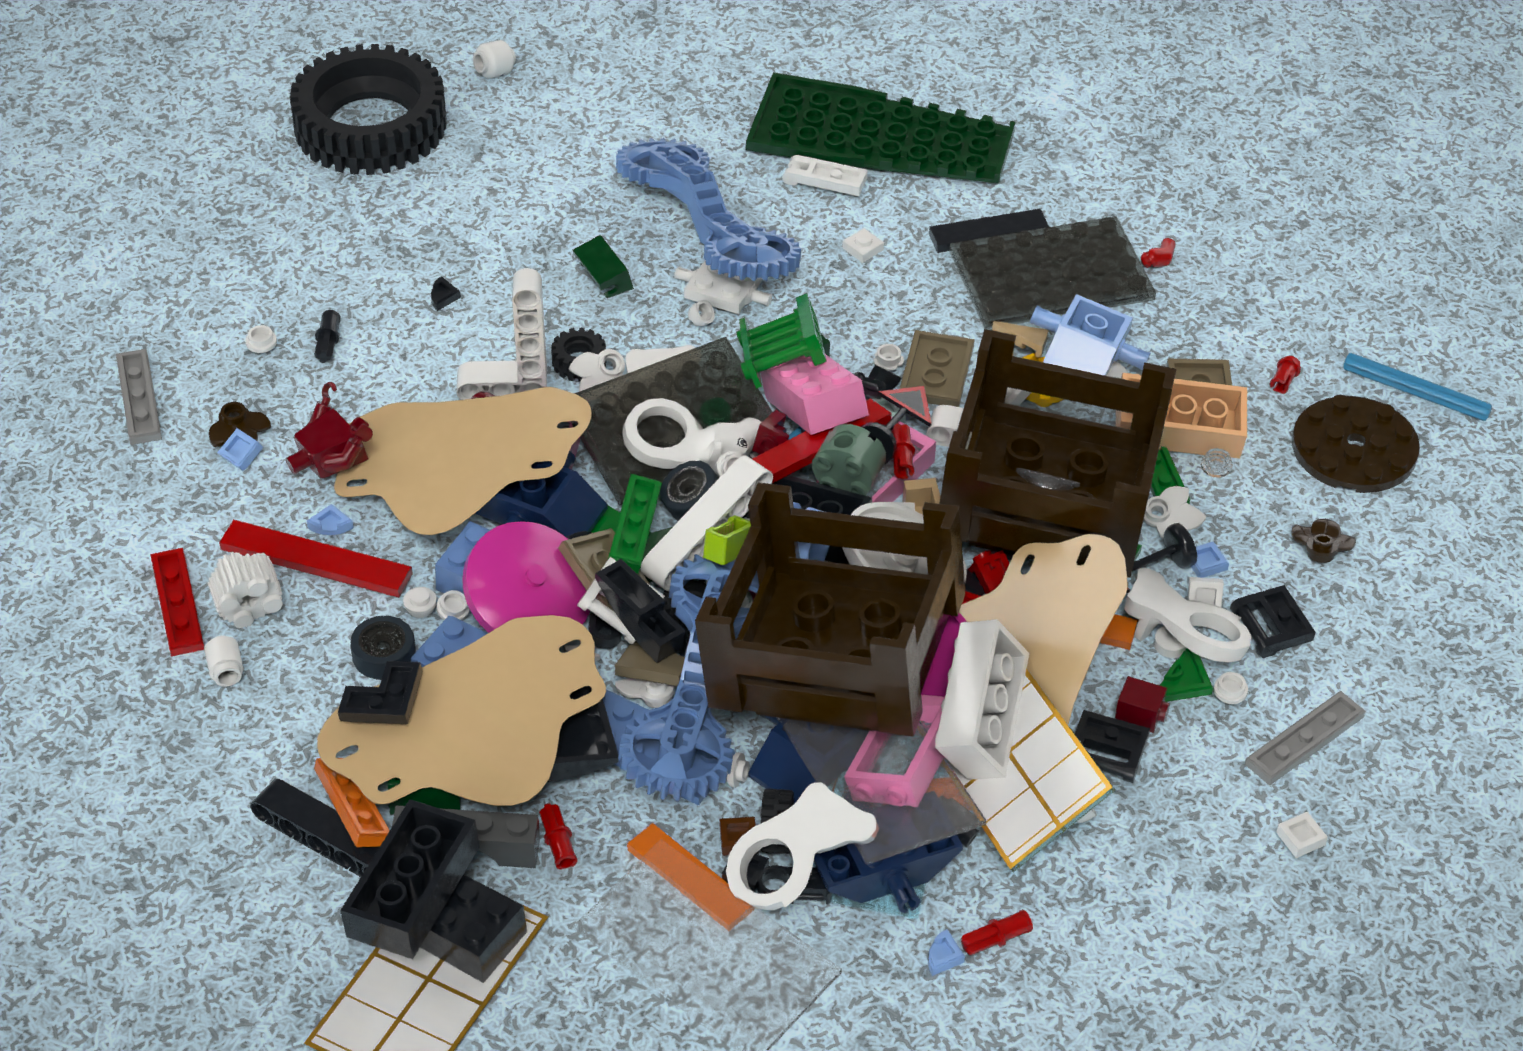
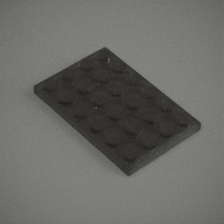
M1117 216L951 243L949 246L950 255L984 329L992 328L993 321L1010 324L1030 322L1037 305L1062 316L1066 314L1076 294L1108 308L1153 301L1156 297V291Z
M726 336L574 393L588 401L592 413L588 428L580 436V439L619 506L623 504L631 474L663 483L669 472L673 470L649 466L638 461L624 445L623 426L627 416L636 405L648 399L664 398L675 401L687 408L703 429L717 423H737L747 417H753L762 422L773 413L759 389H756L753 380H746L740 365L742 361ZM662 415L650 416L643 419L637 425L639 435L652 446L660 448L672 447L679 444L685 438L683 428L670 417ZM570 421L573 427L578 425L577 421Z

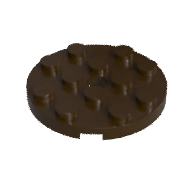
M1336 395L1312 404L1298 417L1292 437V448L1295 457L1311 476L1334 488H1337L1338 485L1356 489V493L1379 492L1399 485L1414 471L1420 451L1419 439L1415 429L1393 406L1357 396ZM1348 440L1363 443V446L1349 444Z

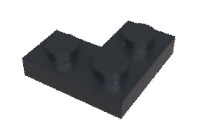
M387 661L379 687L345 686L337 712L340 721L408 724L423 672L421 663Z

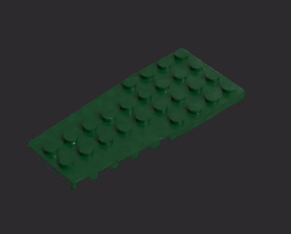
M773 72L747 136L746 150L791 158L794 155H801L859 168L999 183L1015 132V122L1010 121L1009 126L995 123L993 116L983 115L982 119L966 117V110L956 109L955 114L939 111V104L929 102L928 108L913 105L914 99L902 96L899 102L887 99L888 93Z

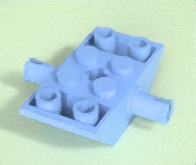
M1077 294L1066 314L1060 316L1037 305L1030 320V324L1055 333L1044 358V363L1107 376L1113 362H1117V360L1143 370L1144 362L1147 363L1151 352H1146L1125 343V339L1132 326V317Z

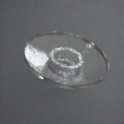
M1016 468L1015 470L1020 477L1029 483L1057 491L1079 488L1081 484L1027 469Z

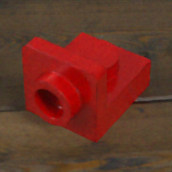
M988 550L976 555L973 558L974 563L967 570L976 574L985 594H988L995 590L1002 582L1010 563L1003 550L994 554Z

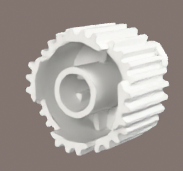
M232 551L230 555H223V559H217V568L214 569L215 572L211 573L208 586L220 617H223L224 620L228 619L230 623L233 621L236 628L251 626L254 619L265 617V614L275 613L281 609L283 605L282 589L269 556H266L265 553L242 556V554L240 555Z

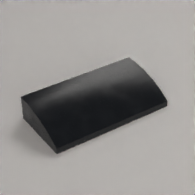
M584 686L572 692L570 698L578 699L590 693L592 688ZM603 698L599 703L570 716L562 724L555 763L547 782L583 776L618 762V752Z

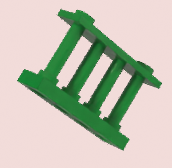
M807 293L796 297L798 308L793 309L794 313L758 327L749 329L745 317L739 319L740 330L736 331V334L743 348L745 360L740 365L746 380L752 379L756 389L762 387L760 372L801 356H805V358L811 356L815 366L827 362L818 319Z

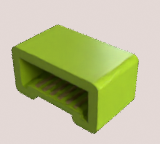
M731 516L727 522L720 526H712L706 529L703 558L720 565H726L735 560L751 527L750 521L739 516Z

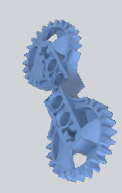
M650 138L649 142L639 140V144L629 142V146L623 145L622 149L618 150V154H616L617 173H622V178L629 177L630 182L638 180L639 185L649 183V187L664 188L687 204L700 242L704 244L705 264L710 265L711 270H718V274L728 273V278L739 276L740 280L750 277L752 281H756L757 278L768 281V277L779 279V274L789 276V272H796V268L800 267L801 248L799 247V242H794V238H786L785 233L777 235L776 230L766 232L763 227L749 226L726 209L714 174L709 170L708 152H703V148H696V144L687 145V141L677 143L676 139L666 141L664 138H661L660 141H655Z
M695 554L693 562L685 559L683 567L677 566L675 574L671 576L669 598L672 599L671 607L676 608L675 615L690 631V639L680 681L672 700L661 707L645 711L644 720L635 717L634 725L627 724L625 734H621L618 759H621L620 768L627 770L626 778H636V788L648 786V795L653 794L657 790L661 792V799L664 800L668 794H673L675 801L679 802L681 795L684 794L690 801H693L694 794L698 792L705 798L707 797L708 788L718 791L719 783L725 784L727 774L731 773L734 749L730 748L731 739L725 738L726 729L716 721L712 715L711 708H708L695 619L705 597L716 598V601L718 600L735 560L726 565H720ZM757 572L749 587V590L755 593L759 589ZM690 579L708 580L703 598L697 597L683 588ZM741 607L733 623L735 639L738 637L750 608ZM640 739L660 740L658 759L647 757L634 749L635 744ZM698 749L718 759V763L713 769L692 768Z

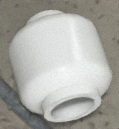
M503 40L482 43L477 47L473 55V64L476 71L485 78H496L509 74L513 70L516 61L514 50Z

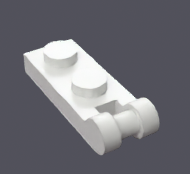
M794 155L790 159L789 168L785 170L782 179L785 184L793 186L799 183L860 196L867 180L868 170Z

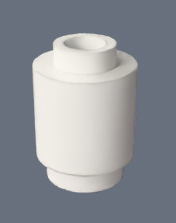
M217 636L208 641L204 651L210 677L217 685L223 687L238 683L244 668L236 639L230 636Z

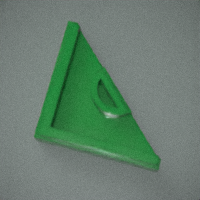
M1188 648L1178 660L1176 659L1160 686L1167 688L1165 702L1212 695L1213 686L1200 656Z

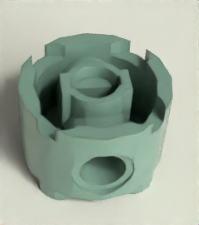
M852 424L835 426L833 431H829L812 460L814 475L820 484L866 496L886 462V452L883 444L878 438L874 442L868 437L870 432L862 427Z

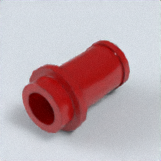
M1290 355L1281 358L1277 363L1278 370L1270 381V387H1274L1273 391L1282 394L1287 393L1292 380L1301 372L1300 361Z

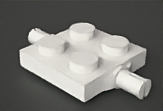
M706 260L699 269L694 271L679 266L676 268L674 278L688 282L684 288V298L696 302L704 300L710 303L712 307L739 314L744 306L752 301L769 306L772 301V294L756 290L762 278H757L756 281H752L750 277H746L744 280H740L739 276L728 278V273L718 274V270H711L710 265L705 264Z

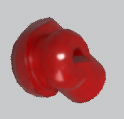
M1165 238L1162 240L1160 248H1151L1149 251L1143 252L1141 255L1142 264L1147 268L1151 266H1168L1173 258L1176 246L1175 241L1171 238Z

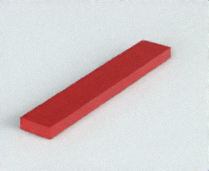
M870 398L866 400L869 415L845 424L859 427L869 422L886 425L891 420L892 413ZM834 427L812 435L805 431L752 459L773 474L772 483L811 464L829 431H833Z
M234 519L219 542L220 549L223 551H233L234 553L242 554V556L265 553L266 556H269L272 564L398 598L413 574L412 566Z

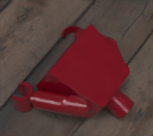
M334 382L324 384L322 388V401H317L308 424L294 435L298 452L285 458L289 469L294 475L310 467L319 478H326L338 472L349 470L351 467L368 460L363 442H367L372 438L373 431L369 427L368 422L360 417L355 418L349 424L329 405L331 400L328 394L329 388L331 387L333 391L337 390Z

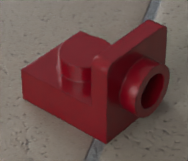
M775 410L759 424L752 451L762 454L789 440V434L786 433L787 429L783 427L786 414Z

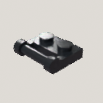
M1285 585L1238 598L1230 605L1232 613L1241 617V621L1249 630L1257 644L1256 650L1262 658L1273 656L1277 651L1314 641L1315 630ZM1259 610L1274 636L1268 637L1251 611Z
M1083 710L1075 732L1077 739L1084 747L1128 759L1127 763L1088 753L1101 771L1122 776L1123 781L1134 783L1149 738L1150 728Z

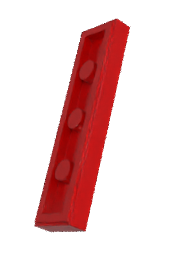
M183 548L150 554L171 657L204 650Z

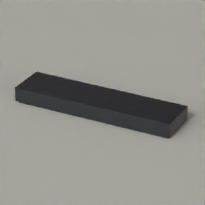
M1041 209L929 226V236L937 253L1049 235V225Z

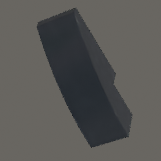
M622 559L595 573V579L616 615L629 633L656 663L683 648L686 631L664 610L665 600Z

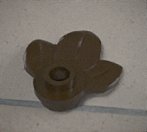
M229 402L221 408L218 416L219 421L210 427L209 440L213 447L222 446L238 428L258 441L257 432L270 429L271 423L265 414L250 412L240 402Z
M1317 519L1312 523L1311 527L1292 526L1291 534L1294 541L1306 546L1308 557L1316 562H1330L1338 552L1350 551L1356 545V538L1341 534L1339 524L1330 519Z

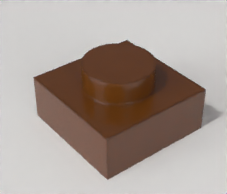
M755 817L719 819L722 856L729 855L741 836L756 826Z

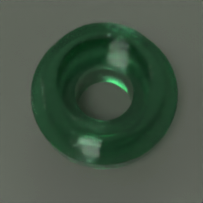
M712 397L701 405L699 415L707 426L717 423H728L731 418V409L724 399ZM712 412H715V413H717L719 416H715V415H713V414H711V413H712Z

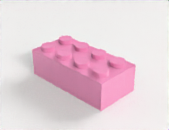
M826 354L827 362L817 366L814 365L811 356L807 358L801 356L760 372L767 401L786 414L810 435L869 415L862 380Z

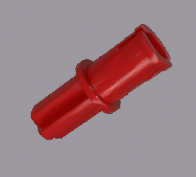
M897 423L893 426L892 431L897 444L895 455L892 457L894 459V475L900 479H907V469L910 476L914 474L913 456L915 454V446L911 443L910 427L907 424L900 425Z
M547 803L539 811L545 830L544 841L547 845H550L557 869L573 867L578 862L570 840L572 836L571 829L565 825L560 807L557 804L551 805Z
M1023 909L998 921L991 919L988 925L964 934L961 937L963 950L969 955H974L995 945L1003 947L1006 945V941L1024 933L1032 932V920Z

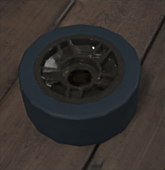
M688 461L680 464L670 471L663 480L660 489L661 501L675 520L679 521L719 477L711 466L703 461Z
M386 615L364 620L355 628L351 635L350 647L353 663L357 671L369 678L381 680L387 661L411 662V657L416 653L412 629L409 624L397 617Z

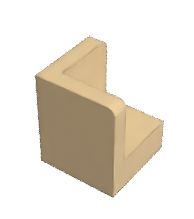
M936 478L904 481L902 502L915 503V511L922 515L925 502L939 504L940 493Z

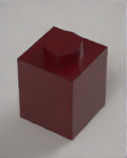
M1127 676L1117 702L1115 719L1150 728V732L1154 733L1158 721L1165 723L1169 712L1170 703L1165 702L1167 688Z

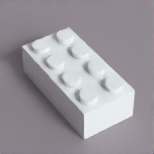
M998 619L960 623L958 637L954 643L955 652L952 667L948 672V686L945 699L942 701V715L935 738V748L968 780L1005 778L1029 652Z

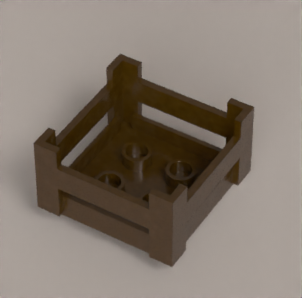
M984 329L978 349L975 372L957 431H953L947 451L939 504L959 506L962 541L967 542L969 540L970 546L997 552L1003 550L1004 553L1014 555L1019 548L1029 543H1060L1086 534L1106 536L1119 544L1125 557L1127 577L1131 578L1176 369L1144 362L1140 383L1015 357L1013 352L1016 335ZM1007 388L1133 414L1131 427L1129 430L1005 403ZM970 432H972V435H971V438H970V442H969V445H968V449H965V448H966V445H967V441H968L969 435H970ZM1089 545L1082 548L1077 559V565H1083L1086 562L1091 550ZM1028 555L1026 558L1034 560V555Z
M758 482L748 503L751 527L719 598L716 601V598L705 597L695 619L708 708L735 712L748 710L755 711L756 715L914 737L923 712L921 692L949 615L958 616L966 594L959 506L925 502L922 509L924 524L794 508L791 486ZM798 542L926 557L928 574L801 559ZM757 572L759 589L738 637L735 639L733 623Z

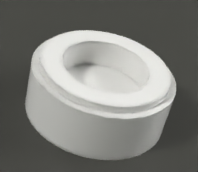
M1165 626L1157 630L1154 648L1160 655L1167 658H1177L1187 649Z

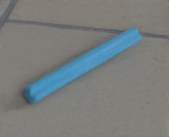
M1349 353L1344 361L1343 368L1349 372L1482 421H1486L1490 416L1492 405L1485 401L1354 353Z

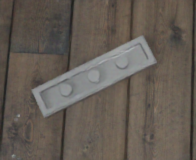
M147 349L117 353L116 359L130 445L162 440Z
M1339 691L1249 755L1245 760V765L1270 786L1363 719L1366 711L1342 691Z

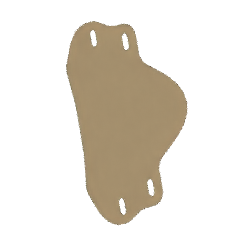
M543 387L485 398L445 402H396L385 405L360 416V418L368 422L369 427L373 431L372 438L367 442H363L368 460L351 467L349 470L338 472L334 485L335 493L342 497L381 496L396 518L408 530L422 535H435L446 532L474 515L508 484L516 481L548 478L557 474L563 468L571 446L588 428L592 414L591 407L588 401L579 395L554 387ZM561 422H578V425L572 428H557V425ZM551 461L553 463L548 468H531L532 464L536 462ZM351 480H367V483L362 486H347V483Z
M1086 534L1060 543H1029L1019 548L1013 555L1002 582L995 590L962 604L959 613L967 622L998 619L1029 652L1027 670L1067 725L1069 724L1077 695L1101 638L1126 595L1128 584L1125 557L1119 544L1111 538L1096 534ZM1089 545L1091 550L1086 562L1083 565H1077V559L1082 548ZM1031 554L1034 555V561L1029 572L1021 574V568L1026 557Z
M548 615L515 618L470 645L422 667L423 672L408 724L344 722L339 719L338 707L325 721L317 738V748L322 761L328 768L351 779L364 796L375 804L392 803L419 789L428 787L441 789L468 800L493 806H513L527 802L542 790L550 778L556 759L562 724L570 716L599 703L605 696L606 686L595 665L594 639L585 626L569 617ZM573 640L581 641V645L566 653L559 651L561 646ZM584 686L592 688L590 693L578 699L570 698L572 692ZM352 745L359 747L358 751L343 759L336 758V754ZM390 779H401L399 785L387 791L380 792L378 790L380 784Z

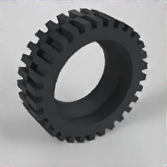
M363 44L355 45V51H349L348 47L340 48V54L336 55L333 51L326 53V60L318 57L313 60L314 67L307 64L303 68V74H297L295 77L296 83H292L290 92V105L296 142L298 146H301L302 152L305 155L310 154V159L315 163L321 160L322 166L327 169L334 164L335 171L343 173L345 168H350V174L358 175L360 169H366V175H375L374 169L379 168L382 169V173L391 172L390 166L394 165L400 170L406 168L405 161H409L412 165L419 162L418 154L427 157L430 154V147L436 149L439 145V139L442 140L444 137L447 118L442 77L439 76L436 67L431 68L430 61L427 59L421 61V55L415 52L409 57L408 49L401 48L398 52H395L394 46L386 45L385 50L379 49V44H371V49H364ZM367 98L391 100L408 110L406 114L395 120L369 126L348 125L330 119L342 106Z

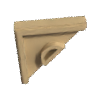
M993 321L992 327L993 331L1016 335V346L1022 349L1028 346L1036 350V357L1042 356L1049 330Z

